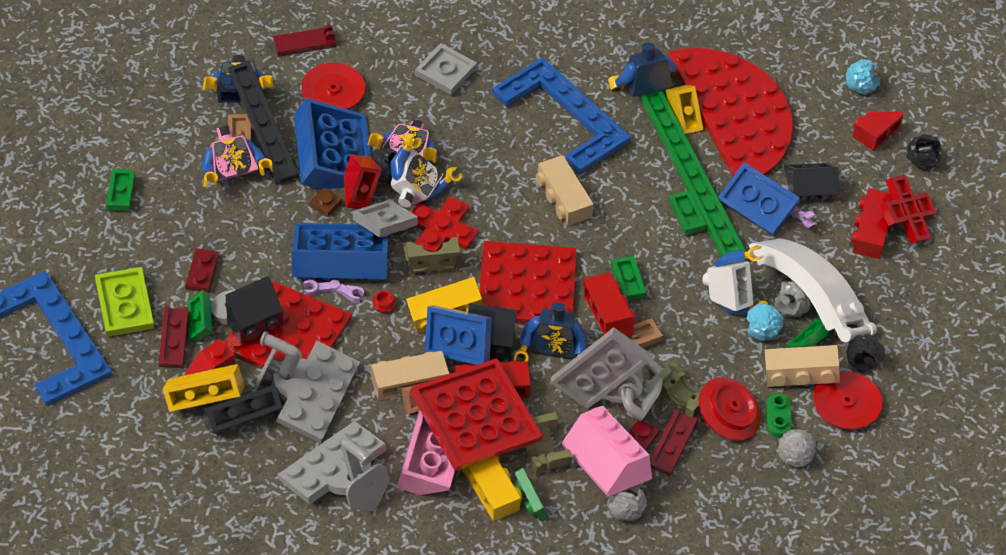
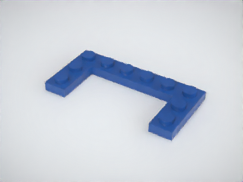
M543 57L492 88V94L507 107L540 86L595 137L565 155L568 164L579 175L630 143L631 136Z
M46 271L0 291V317L36 302L76 363L75 366L34 384L35 390L45 406L112 376V372Z

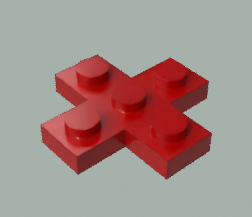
M906 174L886 180L889 194L893 200L881 204L880 208L887 225L892 226L902 223L911 244L930 239L931 235L924 218L936 214V210L929 193L914 195Z
M450 196L439 211L417 203L411 213L418 217V225L415 227L424 231L415 244L422 245L428 252H437L442 248L443 243L457 237L459 247L468 250L478 236L477 229L461 222L469 211V205Z

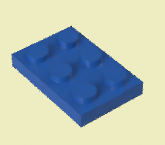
M746 163L741 165L718 196L720 203L773 237L801 201L800 197Z
M436 305L427 306L425 353L442 351L444 358L475 365L489 361L492 317Z

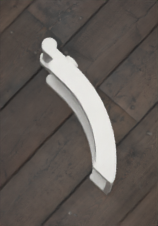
M774 239L749 245L750 248L756 245L762 246V248L754 250L755 256L764 255L757 261L758 265H769L791 278L811 300L827 330L835 329L841 341L849 342L859 335L874 336L876 334V325L869 322L863 305L857 299L848 282L822 256L801 244L785 239ZM849 324H851V325H856V324H857L858 327L852 329V328H850V327H847V325H849Z

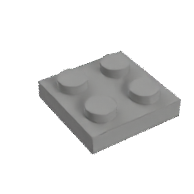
M440 43L415 69V76L452 95L476 70L477 62Z
M392 200L353 211V220L378 237H387L389 234L405 231L410 227L418 225V217Z

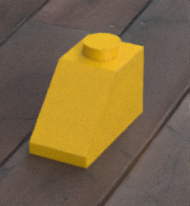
M684 85L667 89L668 103L684 134L703 130L695 86Z

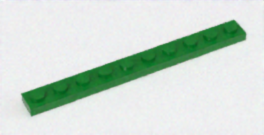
M658 91L640 96L639 99L686 191H691L707 223L706 230L720 257L726 253L740 250L746 252L664 93Z

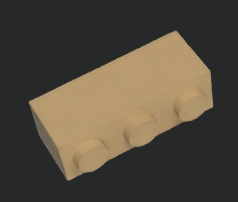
M564 156L538 163L536 181L540 187L543 186L546 190V197L549 203L555 205L558 218L560 220L563 219L567 226L592 218L594 204Z
M837 345L765 349L767 387L840 383Z
M442 351L427 352L412 357L406 356L401 359L381 361L371 365V378L378 401L402 396L401 388L422 384L449 374Z

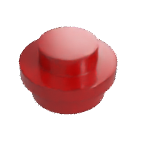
M381 290L373 297L372 305L376 311L388 313L395 308L396 299L390 291Z

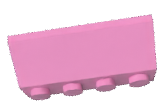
M604 406L593 408L581 414L562 442L565 450H571L574 460L608 497L652 479L649 454Z
M419 410L397 488L418 495L447 491L451 486L454 469Z

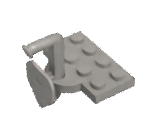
M613 327L551 377L550 383L586 409L590 408L601 398H605L611 402L623 403L627 415L641 421L661 392L663 380L657 375L664 368L651 359L649 352ZM643 366L655 375L645 385H643L644 378L641 373Z
M264 332L260 341L261 346L267 345L273 349L254 387L258 388L261 382L274 384L279 398L285 401L276 422L321 443L360 362L319 341H316L308 359L301 358L302 353L297 347L269 335L268 332ZM277 350L286 354L285 359L281 362L273 359Z
M354 421L278 474V477L285 486L309 505L330 491L338 495H346L348 505L353 509L374 511L378 507L390 479L387 468L383 464L379 463L371 466V461L387 450L386 445Z

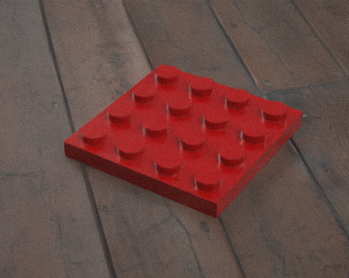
M484 241L479 289L483 305L516 309V323L526 324L534 316H539L544 308L551 309V305L555 302L563 303L566 306L565 312L573 313L576 248Z
M272 281L283 310V325L274 331H268V334L297 347L302 353L301 358L308 359L316 341L333 348L352 319V313ZM232 331L224 343L235 354V358L263 369L273 349L267 345L261 346L260 341L263 334L254 340H248L240 344ZM277 350L273 359L281 362L285 359L286 354Z
M497 358L411 387V396L454 471L542 440V433Z

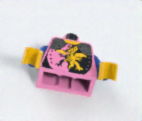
M413 120L410 126L398 124L394 130L387 132L383 136L377 133L370 134L368 146L373 145L378 150L390 148L397 152L401 146H405L404 137L407 134H413L414 138L411 143L417 137L422 140L420 147L414 150L427 161L436 163L437 150L434 142L429 139V132L423 129L424 124L419 120Z
M230 125L217 128L219 141L211 143L210 148L205 151L201 163L204 187H207L208 181L214 182L215 187H217V181L254 173L258 170V166L261 175H265L264 168H270L273 171L272 161L267 159L262 151L252 141L245 139L243 135L233 137Z

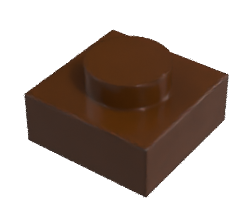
M323 188L309 203L311 208L329 217L342 204V198Z

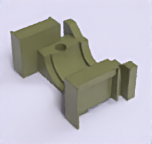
M457 237L443 243L442 248L437 252H428L422 245H416L412 242H406V246H404L405 262H408L409 273H412L413 277H416V272L451 269V273H454L456 258L460 256Z
M673 362L670 365V369L665 366L657 375L663 380L660 393L686 410L685 416L693 419V416L700 410L698 400L703 386L697 389L690 385L685 377V373Z
M556 412L537 417L532 416L543 435L540 442L525 447L535 476H541V470L547 469L549 473L550 469L569 465L571 470L573 461L571 450L555 452L551 442L550 433L557 431L558 417Z

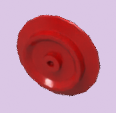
M325 63L314 67L306 73L302 80L301 92L304 99L308 98L349 110L363 98L365 94V81L362 75L351 66L342 63Z
M839 371L840 383L816 385L813 392V404L816 411L827 423L835 427L849 430L865 428L876 421L882 411V396L878 387L869 378L856 372Z
M717 377L707 381L700 390L698 402L701 415L707 425L718 435L728 440L743 441L752 437L759 429L761 421L759 404L752 392L742 383L731 378Z

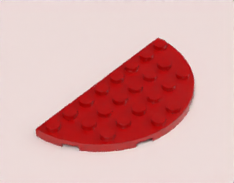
M685 48L668 51V56L677 66L675 72L682 85L695 86L701 120L731 175L734 176L743 163H746L763 175L774 170L788 150L793 125L789 103L775 81L753 63L724 51L706 48Z

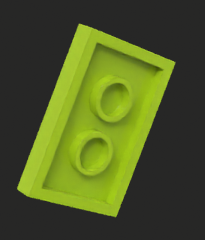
M142 267L95 275L106 337L154 329Z

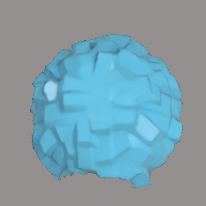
M863 59L851 64L850 68L847 69L845 82L849 89L861 94L872 93L880 85V77H874V71L871 70L877 64Z
M761 303L748 311L746 318L750 322L748 333L759 341L773 339L783 328V315L772 305Z

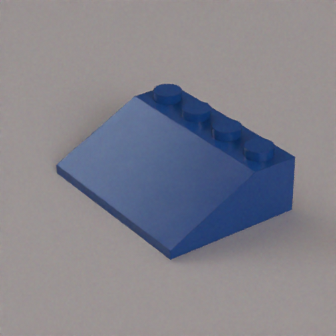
M308 98L303 101L294 113L301 184L321 190L323 188H345L344 174L351 154L371 156L370 146H368L369 136L366 114Z
M295 223L292 248V277H298L302 280L310 278H322L324 280L345 278L349 281L357 279L380 281L381 279H387L388 236L378 237L360 224Z

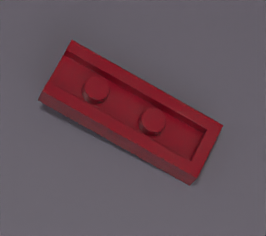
M330 24L325 25L323 28L273 36L278 57L336 47L335 35Z
M164 306L159 367L183 368L189 316V308L187 306L183 308Z
M675 409L650 459L652 469L671 476L698 423V418L693 417L692 419Z

